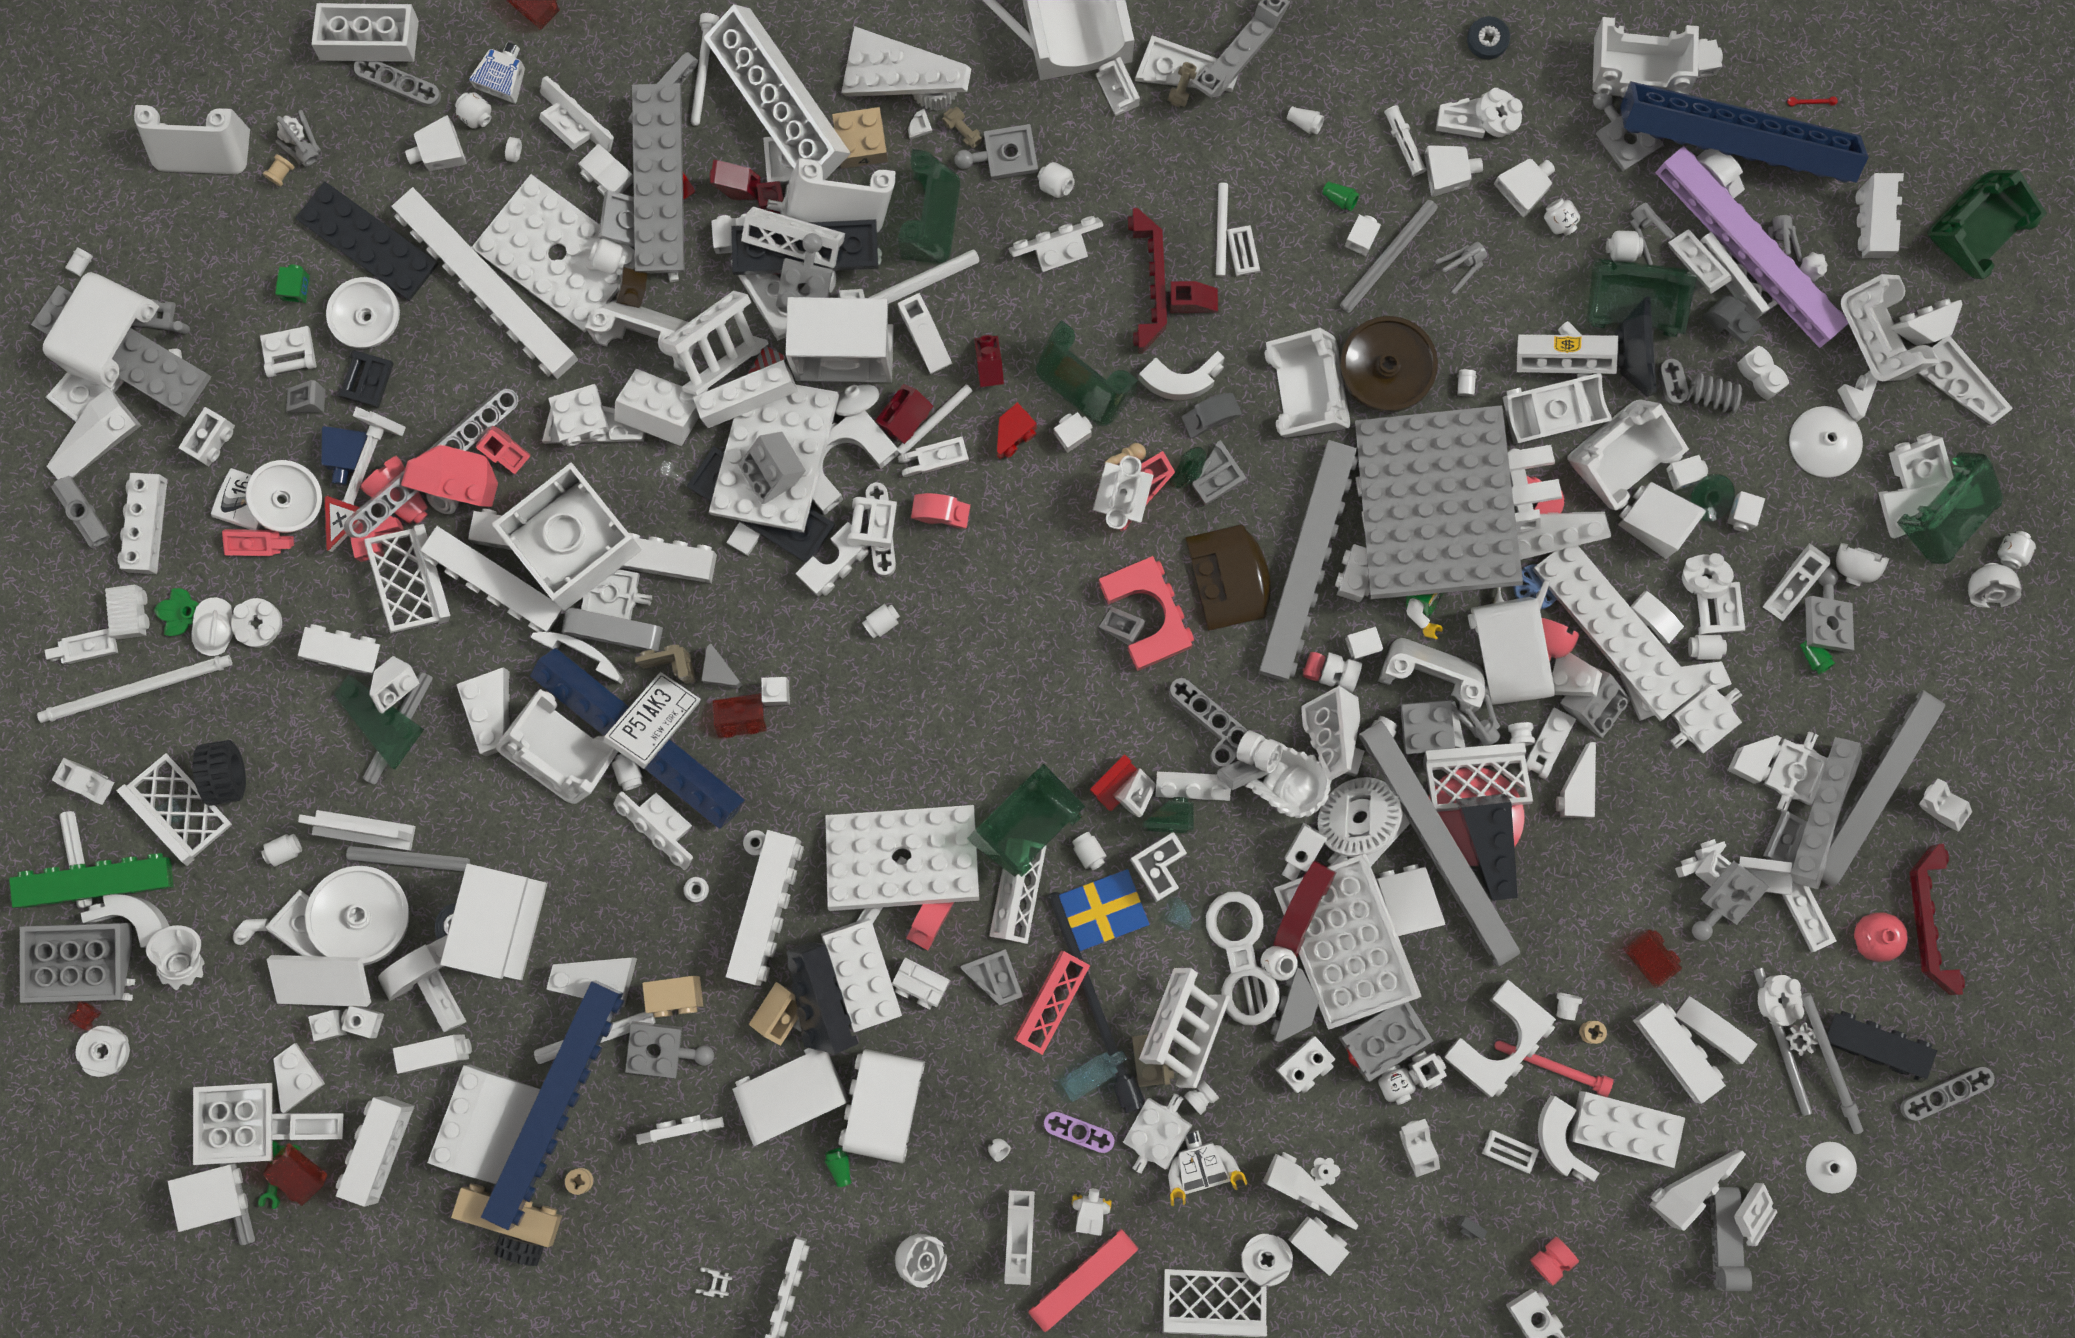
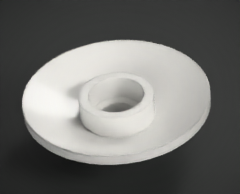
M872 385L849 386L839 395L835 413L842 416H850L869 409L879 398L878 389Z
M1824 1142L1817 1145L1811 1150L1806 1160V1172L1809 1180L1817 1189L1823 1192H1842L1855 1179L1857 1172L1855 1158L1845 1146L1839 1143ZM1833 1163L1838 1167L1835 1173L1830 1170V1166Z

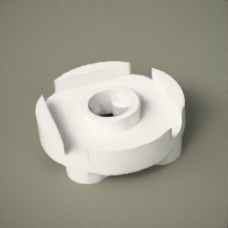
M1493 88L1478 100L1476 114L1477 117L1481 116L1484 122L1481 125L1484 130L1493 136L1504 137L1513 133L1520 126L1523 106L1519 99L1514 98L1508 92L1499 88ZM1496 109L1502 113L1501 117L1498 116L1499 113Z
M1717 553L1698 555L1686 560L1682 582L1691 593L1695 591L1700 593L1703 598L1713 599L1727 593L1734 575L1732 568L1724 561L1722 555ZM1709 574L1712 576V579H1708L1707 576L1702 575Z
M260 598L249 599L235 606L231 619L232 632L238 641L254 648L264 647L273 642L272 640L279 635L282 628V617L279 610L272 603ZM254 617H258L259 620L263 621L258 626V629L251 625Z
M1774 975L1766 978L1763 981H1767L1764 988H1760L1758 992V1006L1763 1017H1768L1772 1021L1769 1023L1774 1026H1788L1797 1019H1801L1804 1015V1009L1802 1007L1803 1001L1801 999L1802 994L1799 981L1791 979L1786 975ZM1778 998H1782V1004L1779 1003Z
M97 1026L80 1037L76 1046L77 1061H80L82 1069L92 1076L104 1077L118 1073L129 1057L128 1037L115 1027ZM105 1044L108 1054L104 1058H100L101 1053L97 1052V1049Z
M1260 1234L1253 1237L1246 1244L1241 1254V1264L1245 1275L1252 1282L1261 1287H1271L1280 1284L1288 1277L1292 1268L1293 1255L1290 1247L1282 1238L1269 1234ZM1265 1253L1267 1256H1273L1274 1259L1271 1261V1267L1261 1264L1262 1254Z

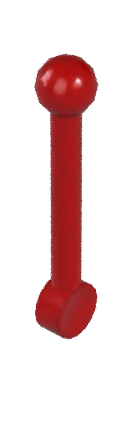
M1835 96L1829 99L1800 100L1790 97L1787 100V104L1790 107H1794L1796 104H1829L1834 106L1838 102Z

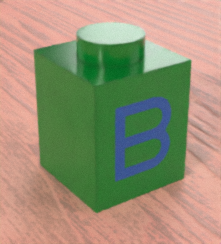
M290 264L288 267H279L275 295L282 301L306 303L310 275L299 265Z

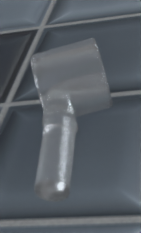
M663 461L660 468L661 474L664 477L677 480L687 487L689 481L674 473L676 465Z

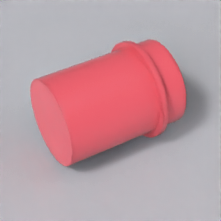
M1310 652L1302 676L1313 681H1319V678L1322 676L1321 672L1326 656Z

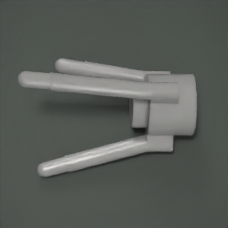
M299 110L298 113L310 143L307 141L300 142L282 117L278 116L277 120L296 144V153L279 139L276 140V143L291 155L299 165L303 164L305 167H308L320 158L319 152L321 149L316 144L303 111Z
M1643 203L1631 213L1634 219L1630 223L1639 237L1643 238V253L1648 265L1651 266L1653 262L1640 226L1647 228L1654 223L1668 239L1675 238L1676 234L1655 214L1648 203Z
M1780 215L1773 218V226L1768 228V236L1771 239L1776 236V239L1784 240L1787 255L1791 253L1789 240L1791 237L1799 262H1802L1803 258L1796 236V229L1792 224V217Z
M1475 242L1471 246L1466 245L1462 249L1435 261L1436 264H1440L1459 255L1462 256L1444 267L1443 272H1447L1462 262L1467 266H1473L1451 291L1453 295L1457 293L1476 270L1483 266L1482 260L1487 258V252L1481 243Z
M1485 694L1484 698L1490 722L1488 720L1479 722L1471 709L1467 708L1466 712L1475 724L1474 726L1452 704V711L1472 731L1475 738L1480 739L1484 746L1492 745L1499 740L1500 734L1497 729L1500 725L1496 720L1489 694Z

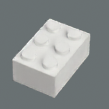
M638 369L634 371L615 401V421L679 446L683 445L700 416L693 399L696 395L684 392L680 385Z

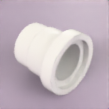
M1557 993L1559 1001L1556 1016L1575 1020L1578 1006L1582 1004L1583 998L1565 993Z

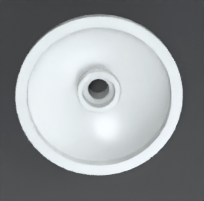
M368 277L354 278L340 285L331 295L326 309L327 323L333 335L345 345L360 349L375 347L386 341L396 329L400 316L399 303L392 290L383 282ZM371 314V319L364 321V316Z
M1821 406L1804 412L1794 422L1790 431L1789 446L1793 458L1802 469L1818 477L1831 478L1846 473L1857 463L1862 452L1863 440L1857 423L1850 415L1834 407ZM1828 435H1832L1834 437V442H1831L1828 439Z
M277 460L266 463L252 474L246 487V503L251 515L258 523L272 531L289 533L301 530L316 518L321 508L322 492L317 479L307 468L296 462ZM277 497H284L286 503H279Z

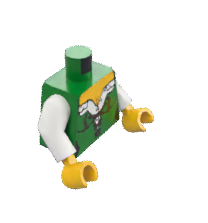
M1444 593L1406 596L1407 615L1420 628H1423L1425 637L1438 639L1435 635V630L1443 631L1441 625L1429 623V618Z

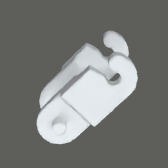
M701 1267L700 1271H706L713 1275L712 1287L709 1291L696 1289L695 1292L712 1297L715 1294H720L721 1298L724 1295L728 1296L729 1293L726 1292L728 1280H732V1277L728 1276L729 1273L721 1275L719 1270ZM717 1278L723 1279L720 1290L715 1289Z

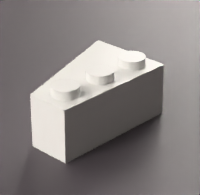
M637 958L554 964L547 990L584 998L591 981L597 980L623 992L621 999L624 1000L622 1007H625Z

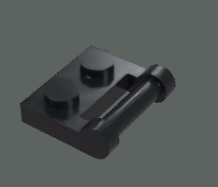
M352 350L350 355L352 360L342 389L339 388L337 396L379 408L394 363L387 359ZM361 362H365L356 392H352Z

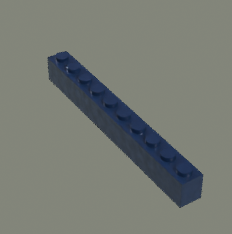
M554 648L538 659L530 675L531 678L603 736L610 731L630 708L557 648ZM670 739L645 767L649 773L719 829L735 817L745 799Z
M597 980L591 981L481 1218L506 1230L514 1228L515 1225H520L525 1215L522 1209L526 1201L530 1202L535 1194L536 1188L533 1186L536 1179H541L547 1168V1164L544 1162L548 1154L552 1155L557 1147L558 1141L555 1139L559 1130L563 1131L569 1121V1117L566 1115L570 1107L574 1108L579 1100L580 1094L577 1092L581 1083L585 1084L591 1074V1070L588 1068L592 1060L596 1061L601 1053L602 1047L599 1046L603 1036L607 1037L613 1026V1023L610 1021L614 1013L618 1014L624 1003V1000L621 999L623 992Z

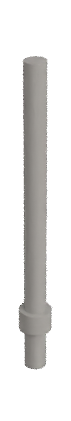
M1763 967L1754 969L1759 989L1764 988L1767 981H1763L1767 977ZM1772 1025L1802 1116L1810 1115L1812 1110L1792 1051L1789 1049L1790 1045L1786 1039L1787 1036L1783 1026Z
M1805 993L1801 995V999L1842 1102L1840 1107L1843 1115L1848 1118L1853 1133L1860 1134L1863 1132V1128L1857 1115L1859 1110L1856 1102L1852 1101L1811 993Z

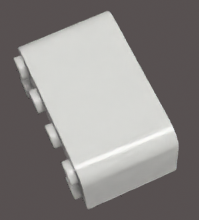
M1603 17L1594 37L1593 91L1598 94L1605 92L1607 95L1624 97L1628 85L1632 81L1689 95L1698 77L1699 26L1687 25L1685 32L1676 35V31H1671L1669 37L1624 33V26L1616 28L1615 18Z
M1881 274L1848 291L1841 299L1842 310L1872 375L1879 381L1904 380L1940 363L1935 351L1928 345L1916 346L1907 351L1900 335L1891 328L1894 322L1887 308L1900 302L1905 296V287L1899 275Z
M865 1049L863 1054L857 1055L855 1069H858L859 1072L857 1080L852 1079L849 1094L853 1095L852 1105L847 1104L844 1120H848L847 1129L841 1131L839 1145L843 1146V1151L902 1164L905 1162L907 1153L906 1143L909 1141V1133L921 1083L919 1080L924 1071L925 1061Z

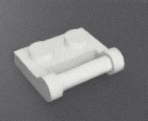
M308 326L260 336L265 361L264 369L268 378L276 376L277 373L306 367L308 369L317 367L311 332ZM305 353V358L274 364V359Z
M855 497L852 502L854 512L851 532L847 536V543L851 546L868 545L891 548L897 502ZM868 509L871 510L868 533L864 534L860 533L864 510Z
M1740 582L1731 583L1725 595L1714 598L1717 625L1710 624L1708 599L1701 597L1700 593L1694 591V594H1697L1701 627H1698L1699 635L1745 631Z

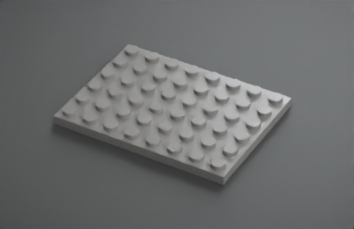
M1502 406L1355 421L1371 599L1523 585Z

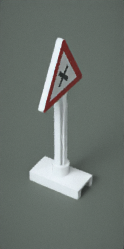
M359 407L355 408L353 416L370 425L366 434L368 435L343 501L329 496L325 497L326 546L330 552H333L348 536L344 531V523L347 518L360 508L354 505V501L377 441L381 440L383 432L403 436L406 428L371 411H365ZM355 520L352 524V529L354 530L361 522Z

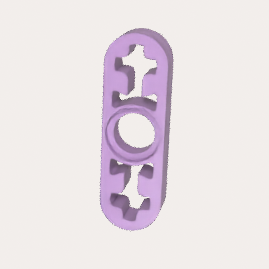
M1056 1111L1049 1113L1045 1117V1129L1052 1135L1100 1153H1106L1114 1146V1137L1106 1129ZM1059 1116V1121L1066 1125L1067 1119L1073 1121L1068 1128V1135H1063L1062 1133L1065 1129L1060 1127L1052 1130L1051 1124L1048 1123L1049 1119ZM1075 1125H1083L1086 1128L1087 1133L1083 1139L1078 1140L1072 1136V1129ZM1090 1129H1095L1096 1132L1093 1135L1098 1137L1106 1134L1107 1140L1110 1141L1109 1146L1104 1145L1103 1148H1099V1142L1091 1140V1145L1087 1144L1086 1141L1091 1133Z

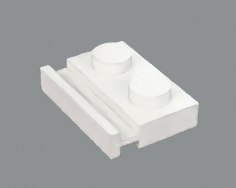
M1754 1183L1734 1215L1736 1224L1743 1237L1748 1239L1746 1242L1748 1246L1758 1245L1777 1214V1210L1772 1208L1773 1201L1764 1183Z

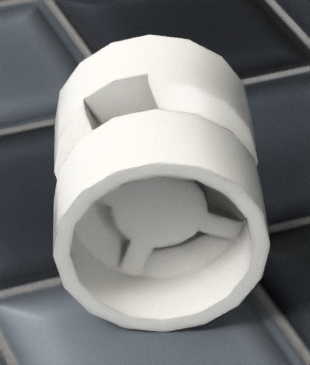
M1329 652L1319 683L1331 687L1336 684L1353 693L1360 675L1362 663L1351 659L1345 662L1342 656Z
M1250 730L1244 734L1239 743L1237 759L1249 765L1255 764L1257 768L1271 773L1279 764L1283 753V744L1272 739H1264V736Z

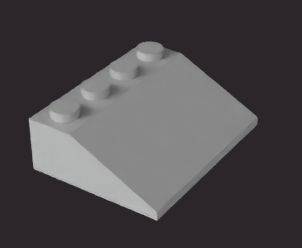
M132 922L20 927V1003L122 1000L132 949Z

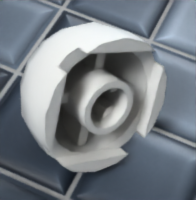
M1840 544L1836 565L1839 572L1847 577L1846 582L1860 586L1861 582L1870 583L1882 576L1889 558L1885 557L1880 560L1882 556L1880 554L1862 548H1847L1848 544Z
M1997 563L1986 564L1973 573L1968 584L1970 602L1977 607H1989L1986 602L2000 603L2001 607L2015 603L2021 597V584L2017 574L2011 568Z
M915 1234L907 1237L901 1242L895 1255V1266L900 1277L909 1284L922 1288L928 1287L927 1285L932 1281H938L945 1270L947 1255L944 1254L942 1246L944 1247L943 1243L930 1235Z

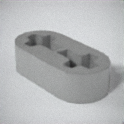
M1665 360L1659 368V377L1665 399L1672 405L1682 404L1689 395L1683 367L1678 360ZM1668 365L1672 369H1676V372L1673 374L1674 380H1672L1670 373L1665 372ZM1673 384H1675L1677 391L1682 392V395L1679 396V399H1677L1676 396L1671 395V393L1674 391Z

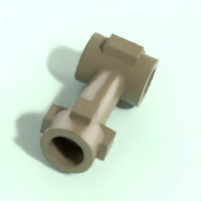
M1184 62L1180 66L1178 74L1181 75L1178 86L1177 88H1171L1167 101L1171 102V105L1179 108L1180 106L1185 107L1190 94L1185 91L1190 79L1194 80L1197 74L1195 72L1197 67L1194 64Z
M957 106L953 109L950 108L944 113L942 122L950 130L956 127L965 137L963 142L967 147H977L982 141L981 133L977 129L972 131L962 121L965 115Z

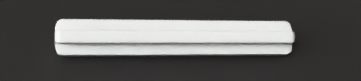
M72 811L63 812L59 817L69 865L85 864L75 813ZM92 899L76 901L77 907L86 908L91 906Z

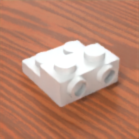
M595 384L548 398L558 437L563 445L575 446L580 444L583 439H598L610 431Z
M1931 433L1923 434L1917 437L1918 442L1913 444L1909 442L1900 443L1895 446V451L1889 453L1894 474L1900 477L1903 489L1955 482L1942 437L1932 436Z

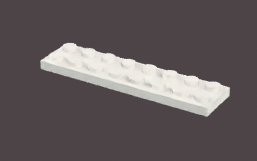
M1578 545L1553 552L1533 568V571L1542 582L1545 579L1550 580L1548 589L1659 721L1666 718L1700 690Z

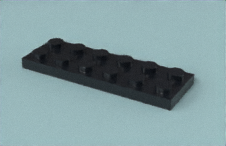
M325 181L295 218L408 301L413 298L439 265L436 260Z
M876 219L809 222L845 233L844 242L838 250L835 267L831 268L814 263L815 266L833 271L878 269ZM731 226L733 275L782 273L785 258L804 263V259L741 241L744 226ZM750 226L749 236L758 239L764 236L759 227ZM774 233L771 235L776 244L783 245L787 242L782 234ZM799 239L794 242L799 251L806 252L803 247V240ZM822 246L818 251L823 258L830 259L832 249Z
M714 446L687 484V488L710 503L724 457V452ZM811 508L804 533L740 521L805 564L813 556L815 557L836 526L835 523Z

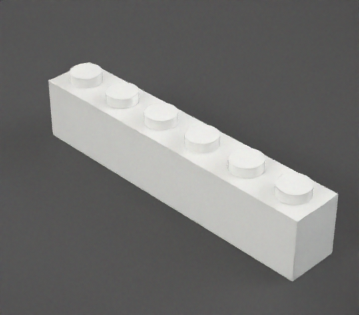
M436 526L420 550L425 554L423 559L435 567L440 563L446 567L444 572L456 580L460 576L468 581L465 586L477 594L482 590L488 594L486 599L499 607L502 603L510 608L507 613L520 620L524 617L530 621L528 626L536 632H542L543 630L549 632L563 612V609L553 600L438 526Z

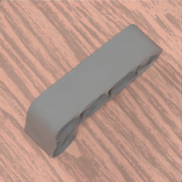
M568 608L565 611L561 634L578 637L580 640L586 638L639 650H655V652H658L663 628L591 611Z
M1184 678L1176 679L1172 682L1169 689L1171 699L1221 740L1210 754L1212 765L1218 769L1230 765L1237 757L1239 744L1233 743L1231 734L1239 732L1244 736L1247 729L1191 682ZM1182 685L1185 686L1186 689L1184 692L1189 697L1191 696V693L1195 694V696L1191 698L1189 704L1185 703L1188 697H1186L1184 694L1181 693L1179 696L1176 695V686L1179 688L1182 687ZM1195 701L1204 702L1206 710L1201 713L1195 711L1193 703ZM1216 716L1222 717L1225 721V726L1223 728L1214 727L1212 718ZM1217 751L1227 753L1228 761L1226 763H1219L1216 760L1215 753Z
M1719 1187L1720 1189L1717 1193L1710 1196L1711 1220L1714 1222V1228H1711L1712 1246H1715V1254H1712L1713 1272H1716L1714 1285L1716 1289L1721 1291H1751V1271L1748 1267L1744 1266L1743 1235L1734 1218V1215L1741 1206L1740 1190L1738 1187Z

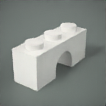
M849 522L831 538L832 543L839 549L838 559L834 563L822 564L813 556L796 573L798 578L818 597L822 594L824 596L829 594L835 587L833 583L839 577L842 579L846 577L852 570L851 565L856 560H863L869 553L868 548L870 546L868 545L851 546L847 543V536L851 532L852 526Z

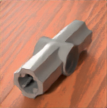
M67 476L54 482L53 486H51L52 490L64 506L67 517L73 520L88 545L94 548L106 542L111 536L97 517L94 507L88 503L73 478ZM84 506V514L78 517V509Z

